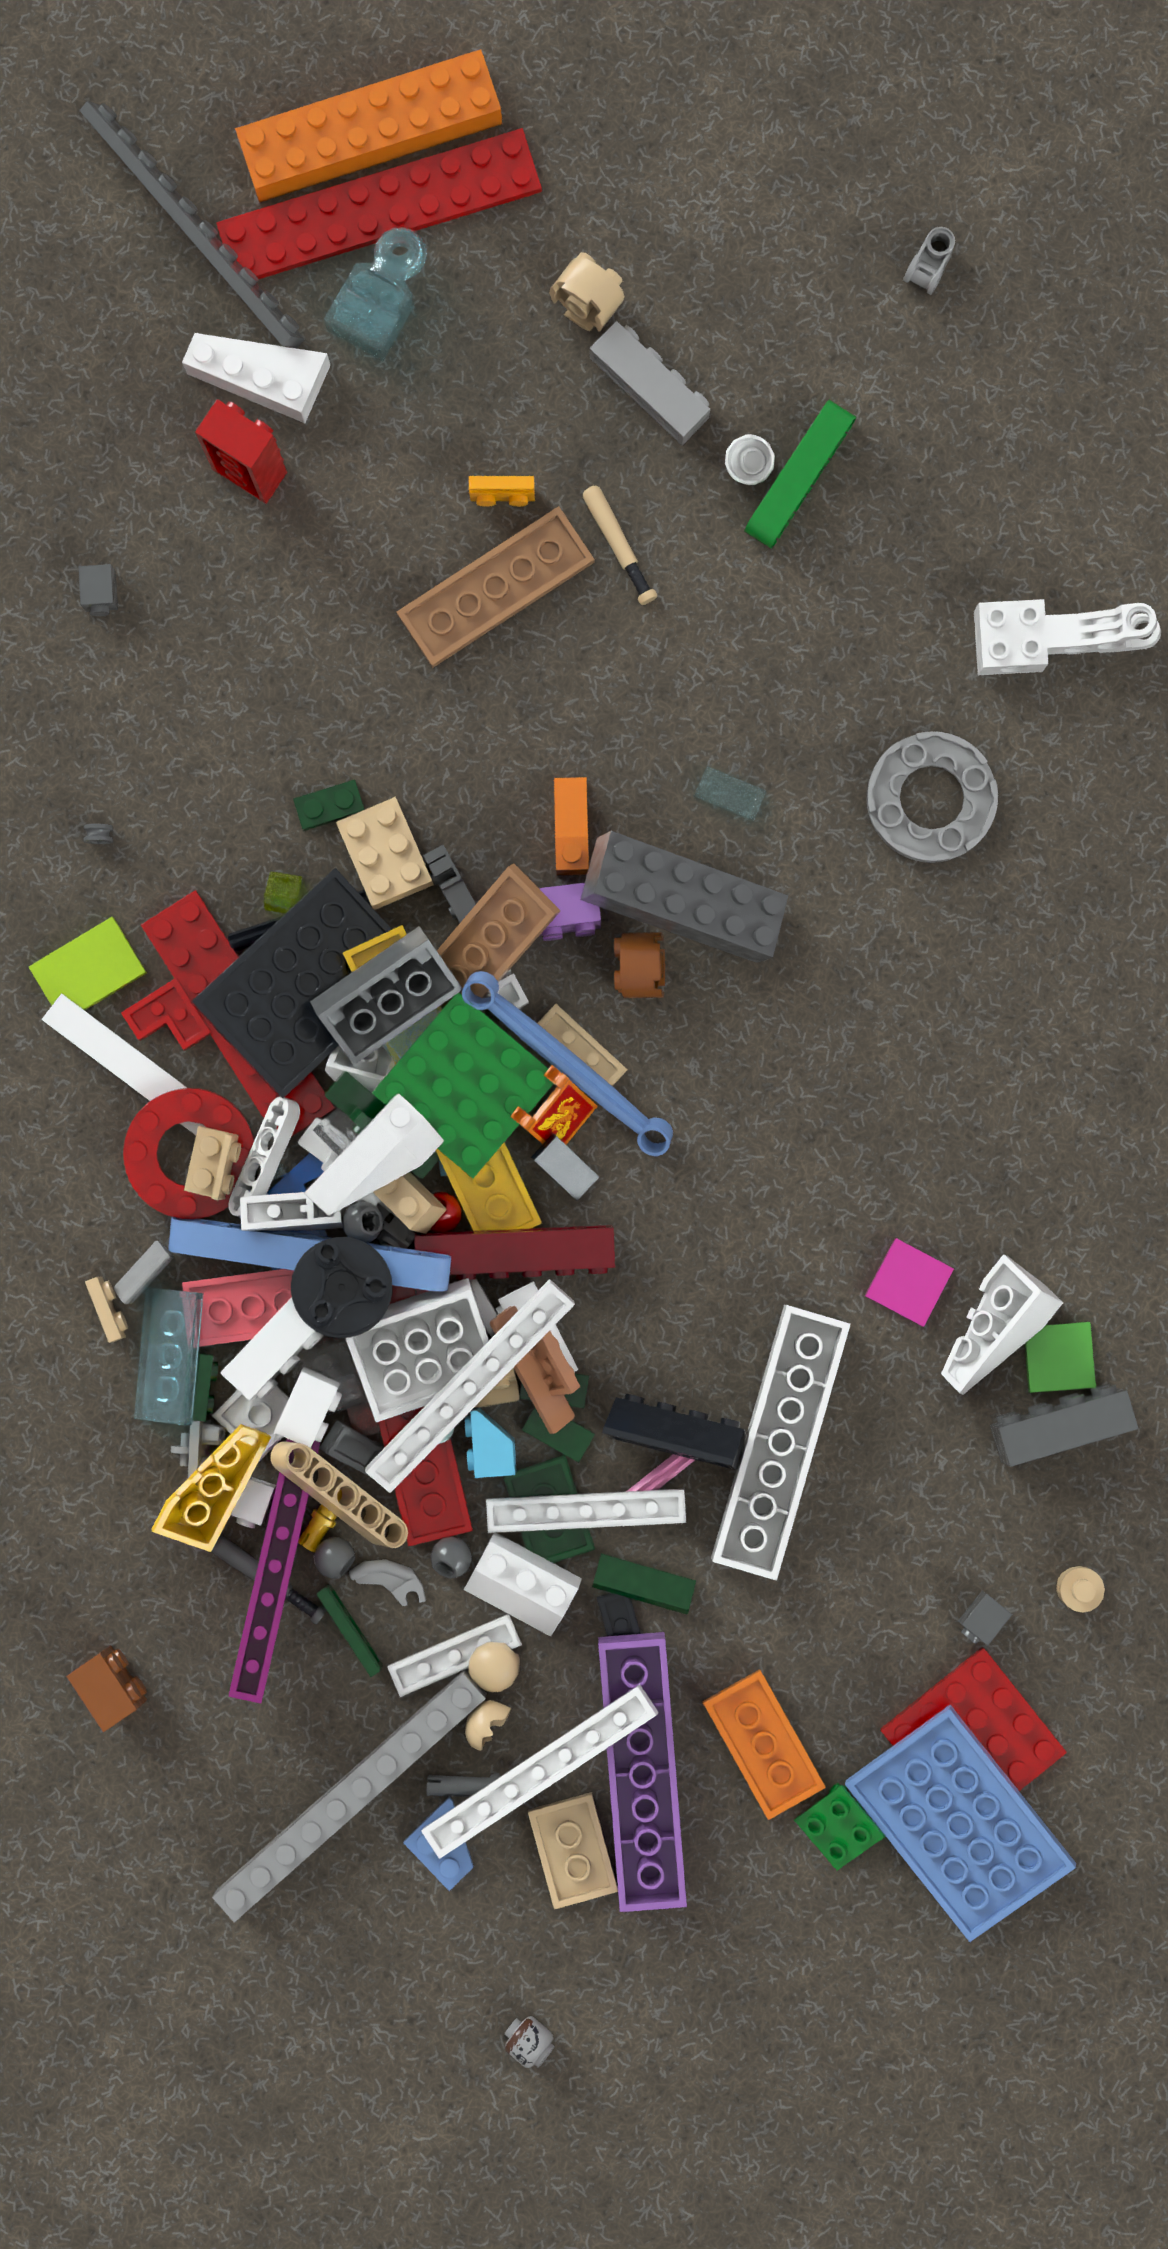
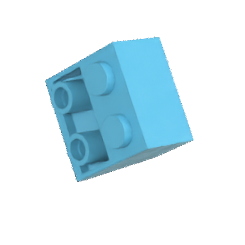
M473 1408L470 1411L471 1415L465 1417L466 1437H472L473 1448L467 1451L468 1471L474 1470L475 1478L515 1475L517 1468L514 1437L481 1408Z

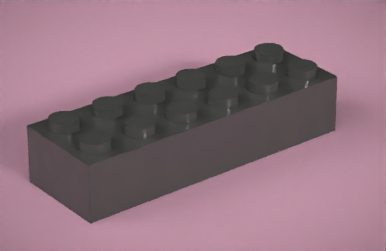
M609 831L596 840L580 900L758 963L770 959L774 955L788 895L614 831Z

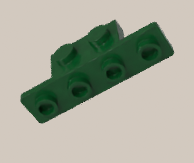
M344 1071L324 1094L328 1100L355 1123L351 1129L358 1135L386 1106L347 1071ZM436 1151L420 1167L412 1170L420 1179H423L440 1160Z

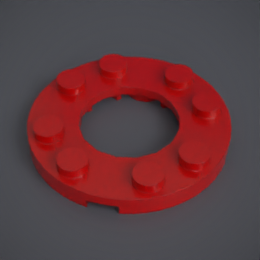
M200 1088L175 1089L163 1093L148 1102L132 1120L124 1142V1166L132 1187L150 1207L175 1218L200 1219L217 1214L229 1207L230 1196L255 1139L245 1116L225 1097ZM189 1121L203 1124L207 1128L239 1135L237 1143H241V1152L238 1161L232 1164L230 1175L234 1176V1183L231 1193L229 1195L226 1194L225 1199L214 1200L209 1196L184 1191L185 1185L178 1184L166 1176L159 1165L157 1151L159 1141L168 1129L175 1124Z

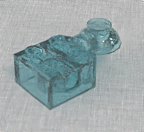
M404 227L392 228L382 234L374 248V262L356 263L326 314L324 321L329 333L382 362L385 360L415 307L413 295L405 280L417 275L425 265L427 249L422 237L415 231ZM398 246L408 249L405 254L400 256L392 253L394 248Z

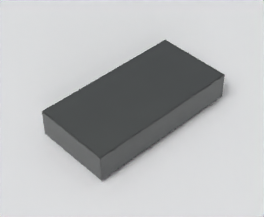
M338 1420L319 1447L327 1455L366 1475L368 1474L365 1472V1467L385 1448L379 1442Z

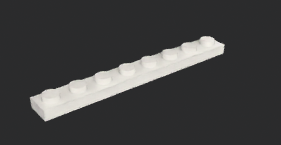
M549 1279L365 1467V1472L391 1493L575 1305L574 1300Z
M639 1684L424 1827L421 1832L438 1858H442L655 1717L659 1712Z

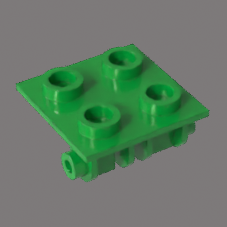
M836 1783L829 1789L827 1796L797 1816L794 1821L832 1866L839 1870L882 1840L885 1835L867 1815L865 1809L861 1808L860 1803L855 1801L850 1795L847 1787Z

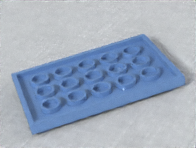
M951 1705L860 1769L845 1782L846 1787L969 1942L1076 1868V1862Z

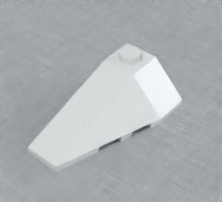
M397 1094L304 1194L324 1213L330 1216L420 1167L444 1140L423 1115L400 1094Z
M1004 1254L983 1279L979 1288L980 1291L985 1292L977 1310L970 1308L966 1317L972 1320L965 1336L956 1339L941 1373L962 1395L1043 1329L1063 1304L1045 1284Z

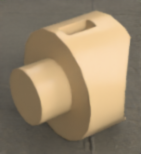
M1082 1566L1071 1567L1062 1572L1056 1587L1058 1597L1062 1603L1077 1612H1088L1098 1607L1104 1598L1105 1592L1103 1580L1088 1567Z

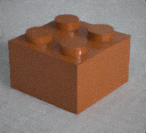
M111 1645L66 1676L103 1732L136 1711L147 1701L144 1696L147 1693L144 1684L137 1676L132 1678L126 1669L129 1663L120 1649L114 1650Z

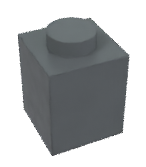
M111 564L78 566L80 605L86 612H90L92 616H106L110 614V610H118L116 571Z
M982 1590L958 1622L964 1626L961 1633L976 1645L981 1640L988 1646L1013 1614Z

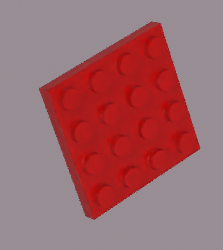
M983 1647L880 1729L892 1746H894L951 1705L1019 1791L1067 1753Z

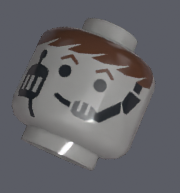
M532 2016L525 2018L522 2022L516 2018L504 2034L509 2038L505 2045L506 2052L525 2068H531L534 2065L539 2068L555 2047L551 2043L553 2041V2034Z

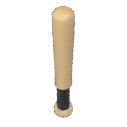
M591 486L583 492L584 501L615 553L621 567L627 571L639 594V603L641 605L648 604L657 598L656 591L650 589L642 572L637 566L638 560L600 487Z

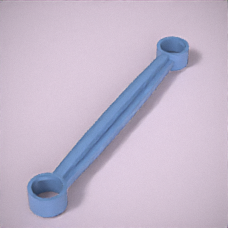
M479 971L469 976L462 990V997L465 1003L477 1010L488 1009L548 1063L556 1067L561 1073H564L578 1088L638 1134V1145L644 1153L659 1156L668 1150L673 1137V1130L667 1121L661 1118L648 1119L585 1062L535 1021L498 994L499 984L493 975ZM479 983L486 986L491 996L488 998L476 996L471 991L470 985ZM650 1130L658 1131L664 1135L666 1141L663 1143L651 1142L645 1136V1132Z

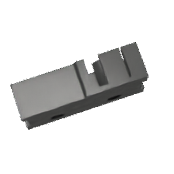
M441 845L423 856L432 872L429 875L433 883L439 885L450 905L448 910L453 919L457 918L458 922L461 923L476 903L444 845Z

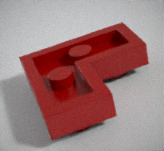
M177 978L121 1012L139 1041L163 1026L168 1025L182 1049L186 1051L211 1034L210 1029L197 1009L190 1003L189 996Z

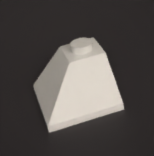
M386 1044L355 1065L352 1064L341 1047L338 1046L330 1054L325 1071L334 1081L344 1071H347L372 1093L395 1064Z

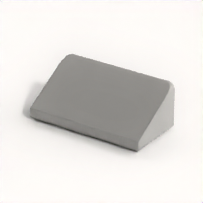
M155 1241L114 1286V1291L124 1304H132L174 1258V1255L159 1241Z

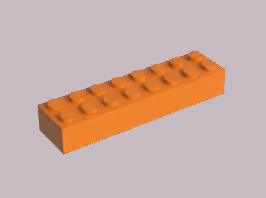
M480 49L235 128L260 203L501 125L502 112L482 50Z

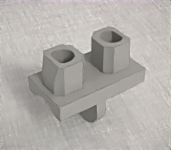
M206 1420V1422L190 1421V1433H181V1444L171 1446V1453L180 1454V1466H188V1478L209 1457L210 1445H221L225 1441V1427L211 1424V1420Z

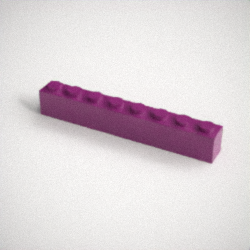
M314 1440L311 1449L318 1454L321 1442ZM293 1450L289 1454L290 1465L294 1460ZM280 1472L228 1697L262 1703L309 1496L308 1493Z

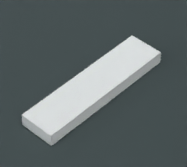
M506 1614L388 1665V1670L399 1696L402 1697L469 1668V1660L475 1649L487 1642L506 1643L510 1649L521 1646L522 1643L510 1614Z

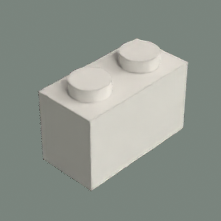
M303 1367L274 1433L296 1443H302L311 1448L314 1440L321 1442L329 1425L323 1422L327 1411L335 1412L342 1397V1394L337 1392L340 1383Z

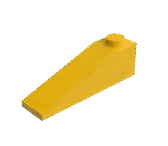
M240 1424L166 1500L151 1529L152 1532L211 1552L267 1447L271 1436Z

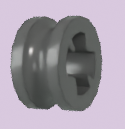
M84 825V830L87 831V836L83 838L84 843H113V838L110 837V832L113 831L112 825Z

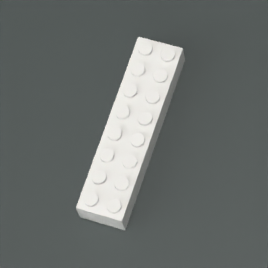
M784 1305L741 1452L738 1469L734 1476L711 1559L713 1562L777 1581L850 1323Z

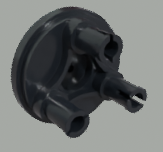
M335 1237L315 1244L300 1258L292 1275L291 1296L298 1315L311 1329L332 1338H351L369 1331L383 1318L391 1301L392 1278L385 1260L372 1246L354 1238Z

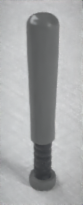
M220 1536L212 1553L255 1581L259 1561L226 1537ZM291 1584L288 1585L285 1600L291 1602L301 1611H304L305 1614H308L311 1617L310 1621L317 1625L327 1611L323 1605L317 1606L306 1597L295 1591Z

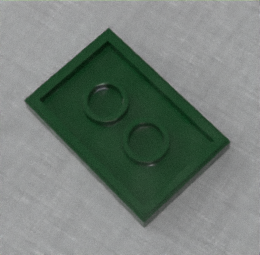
M565 1455L519 1469L515 1475L503 1476L509 1497L578 1494ZM589 1528L520 1531L526 1549L552 1563L595 1550Z

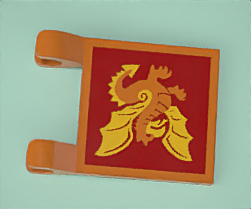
M551 1065L544 1076L557 1086L533 1117L519 1106L510 1117L541 1144L552 1134H555L567 1145L598 1106L564 1073H561L556 1067Z

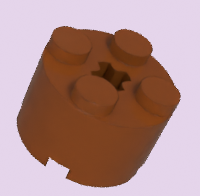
M663 932L622 933L621 937L614 939L615 957H618V961H620V970H615L614 984L615 990H618V993H622L623 998L664 997L662 989H658L659 986H665V949H660V943H658V941H664Z

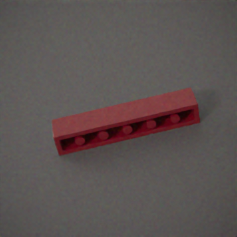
M612 1225L415 1233V1250L451 1256L450 1275H456L457 1280L469 1278V1280L476 1279V1274L489 1273V1278L499 1279L508 1278L509 1272H522V1277L542 1276V1271L555 1270V1275L567 1276L574 1275L575 1269H588V1274L608 1273V1268H615L614 1228Z

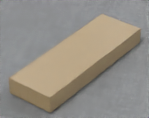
M557 1004L537 1023L611 1086L628 1070Z

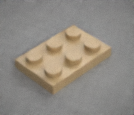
M396 797L336 822L374 910L434 885Z
M592 1792L528 1810L554 1910L618 1892V1886Z

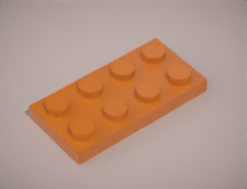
M760 1669L703 1701L705 1708L768 1820L826 1788Z

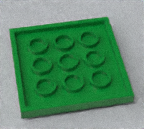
M457 993L372 1091V1094L385 1105L395 1095L400 1094L424 1116L442 1137L444 1142L437 1149L470 1177L474 1178L518 1127L519 1124L510 1117L515 1109L519 1106L529 1114L552 1087L553 1083L544 1076L548 1070L544 1064L484 1013L465 1003L462 995Z

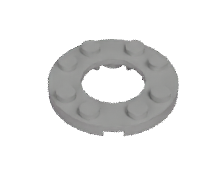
M921 732L896 742L880 757L868 782L867 809L875 831L892 850L915 861L943 862L967 853L986 835L997 810L998 788L992 771L987 764L988 761L972 744L949 733ZM929 766L943 768L953 774L962 787L964 796L962 810L956 820L945 827L937 829L919 827L908 819L902 809L900 801L902 784L908 775L919 768Z

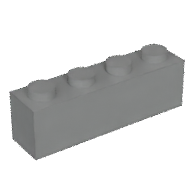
M616 321L590 347V359L683 446L709 419V402L701 393L697 391L693 393L685 386L686 381L680 373L674 369L669 371L662 364L661 356L653 348L649 347L646 349L638 341L639 336L631 327L627 325L623 327Z

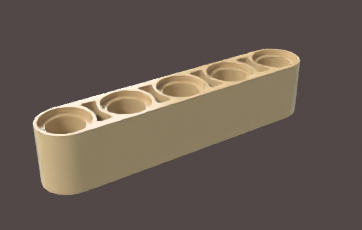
M283 1441L273 1447L271 1462L275 1469L375 1545L389 1548H398L404 1544L408 1536V1529L403 1520L311 1448L302 1443ZM293 1450L294 1460L290 1465L289 1454ZM318 1470V1479L314 1483L313 1474ZM341 1488L342 1497L341 1500L338 1502L337 1493ZM365 1507L366 1515L362 1520L361 1512L362 1509ZM389 1526V1534L385 1538V1529Z

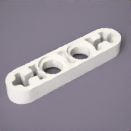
M277 1097L270 1104L230 1196L229 1210L232 1215L241 1218L240 1197L267 1194L299 1120L300 1107L296 1101L285 1097L283 1099ZM272 1136H274L273 1145L271 1149L268 1150L269 1140ZM261 1166L260 1176L255 1181L256 1170Z

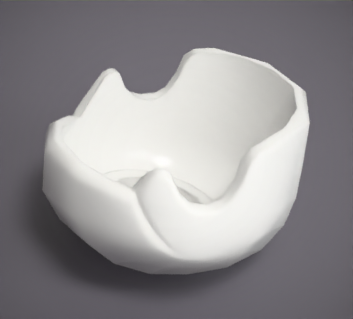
M747 434L733 440L728 447L725 465L730 476L737 482L746 485H756L765 481L773 471L775 454L766 440L756 435Z

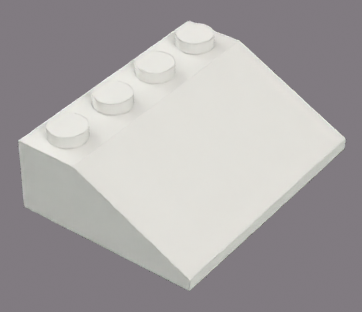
M469 1278L449 1284L448 1291H428L389 1304L385 1315L379 1323L361 1335L346 1338L374 1419L376 1422L426 1406L489 1341V1337Z

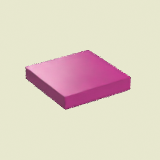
M895 1238L865 1297L924 1327L954 1268Z

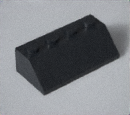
M626 1394L625 1399L615 1398L602 1432L607 1437L733 1470L738 1469L746 1436L745 1429L739 1428L741 1422L727 1418H721L720 1423L707 1420L709 1414L695 1410H689L688 1415L675 1412L677 1406L663 1402H657L656 1407L644 1404L645 1398Z

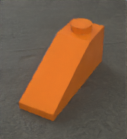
M587 777L554 778L556 875H587L589 869Z

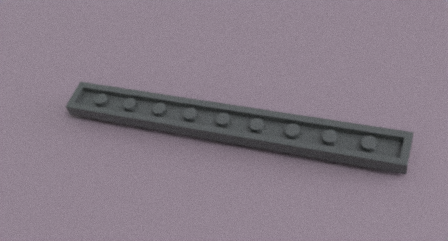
M87 101L79 110L280 344L297 349L305 340L297 331L299 329L297 322L278 309L279 302L271 293L266 290L263 291L258 286L257 282L259 280L250 269L239 264L236 260L238 258L237 253L229 245L220 242L216 237L218 234L217 230L209 222L201 220L196 214L198 209L193 202L184 196L181 197L175 190L177 188L175 181L167 174L161 173L156 168L157 161L155 158L137 146L135 135L126 127H121L115 120L117 118L116 113L104 103L98 105Z

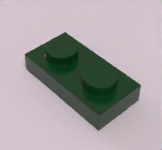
M355 779L293 799L303 831L347 818L365 810Z
M198 1353L190 1414V1418L195 1421L206 1422V1414L213 1413L214 1395L209 1394L210 1381L216 1382L218 1362H213L212 1354Z

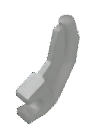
M382 1559L364 1561L349 1570L351 1580H356L358 1584L383 1585L391 1591L402 1606L408 1605L406 1595L410 1591L418 1594L419 1603L426 1602L423 1584L410 1567Z

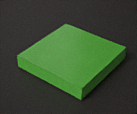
M1090 1322L1045 1325L1043 1329L1025 1343L1028 1391L1030 1393L1096 1388Z

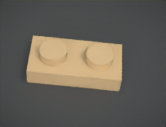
M95 1277L85 1281L108 1342L112 1343L126 1338L124 1330L128 1329V1325L121 1311L116 1312L112 1300L116 1299V1295L110 1281L104 1282L103 1277Z

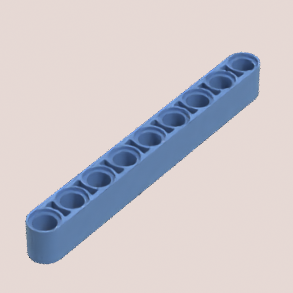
M172 1217L168 1250L180 1254L294 1270L298 1261L308 1249L323 1240L330 1239V1237L289 1231H242L241 1224L207 1219H180ZM367 1243L385 1260L391 1274L392 1285L428 1291H448L451 1256Z

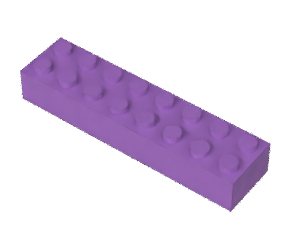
M656 1632L598 1637L603 1707L605 1708L640 1684L659 1712L655 1717L607 1748L620 1912L687 1907L665 1633Z

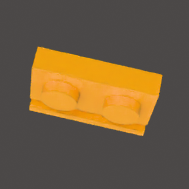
M469 476L470 501H476V504L479 506H494L496 501H509L511 506H526L528 501H535L534 476Z

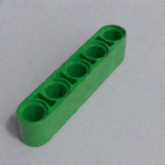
M830 399L826 402L749 520L744 530L745 533L770 549L775 546L776 539L780 538L795 515L794 511L797 512L812 489L811 485L816 483L829 463L828 459L832 458L847 435L846 431L849 432L857 418L855 415Z

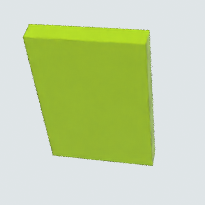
M113 916L29 966L51 1006L63 994L83 1010H87L147 974Z

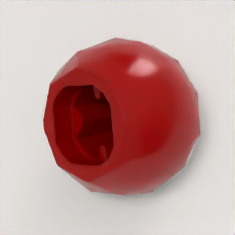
M446 1192L433 1193L432 1195L447 1210L430 1230L434 1232H449L455 1229L462 1215L458 1199Z

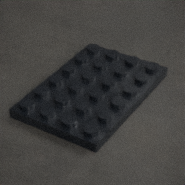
M334 868L190 1003L268 1086L283 1099L339 1046L317 1016L310 1001L352 973L343 952L392 929L344 876Z

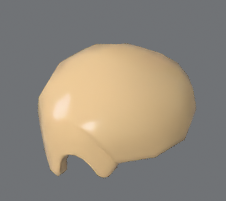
M487 1642L477 1647L471 1655L468 1668L469 1674L481 1689L492 1693L501 1692L510 1687L519 1674V1655L514 1653L506 1643Z
M487 1700L470 1712L465 1724V1735L470 1746L481 1751L485 1742L492 1740L493 1732L490 1727L503 1726L511 1712V1707L496 1701Z

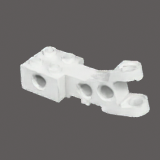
M1044 599L979 603L974 611L978 675L1043 672L1048 665L1049 654L1104 653L1147 649L1154 646L1161 636V629L1155 611L1145 603L1125 604L1111 610L1079 614L1045 615ZM1141 623H1149L1144 629H1136ZM1151 633H1153V634L1151 635V637H1149L1148 639H1145V640H1141V639H1140V638L1147 637V636H1149Z

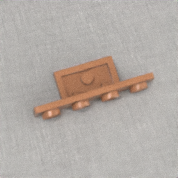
M509 1306L490 1321V1326L495 1334L518 1312L516 1306ZM549 1331L513 1368L548 1432L554 1434L575 1417L564 1395L574 1393L581 1386L575 1377L573 1368L565 1359L558 1340Z

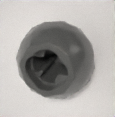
M360 1201L354 1203L344 1213L342 1218L343 1230L349 1238L358 1239L365 1243L372 1242L381 1235L383 1230V1214L377 1206L369 1202Z
M451 1536L442 1538L433 1546L430 1559L432 1568L439 1575L452 1579L461 1577L469 1569L472 1555L470 1547L462 1539Z
M330 1537L323 1540L317 1546L314 1554L317 1570L321 1575L331 1579L341 1578L355 1560L354 1548L347 1540L339 1537Z

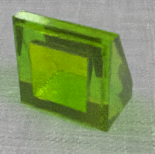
M270 871L264 894V910L286 914L299 901L302 876Z

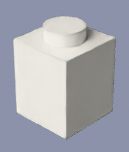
M251 1476L231 1513L232 1516L237 1517L236 1523L249 1528H255L256 1524L260 1526L264 1524L274 1497L276 1485Z

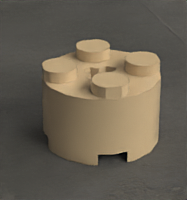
M580 253L577 258H574L569 263L549 292L554 304L559 300L567 309L564 315L587 331H591L593 327H596L598 332L601 331L624 300L623 291L619 286L622 283V278L612 269L604 270L587 253Z

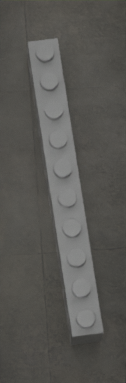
M466 1669L463 1670L216 1890L212 1898L233 1922L237 1921L486 1699L487 1693L476 1685Z

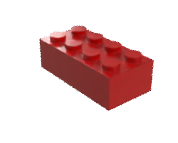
M217 399L195 431L213 471L267 504L287 474L283 462L284 459L280 454L281 450L278 448L277 440L272 434L273 430L261 420L256 419L255 422H252L246 418L244 410L233 402L228 401L227 404H224Z

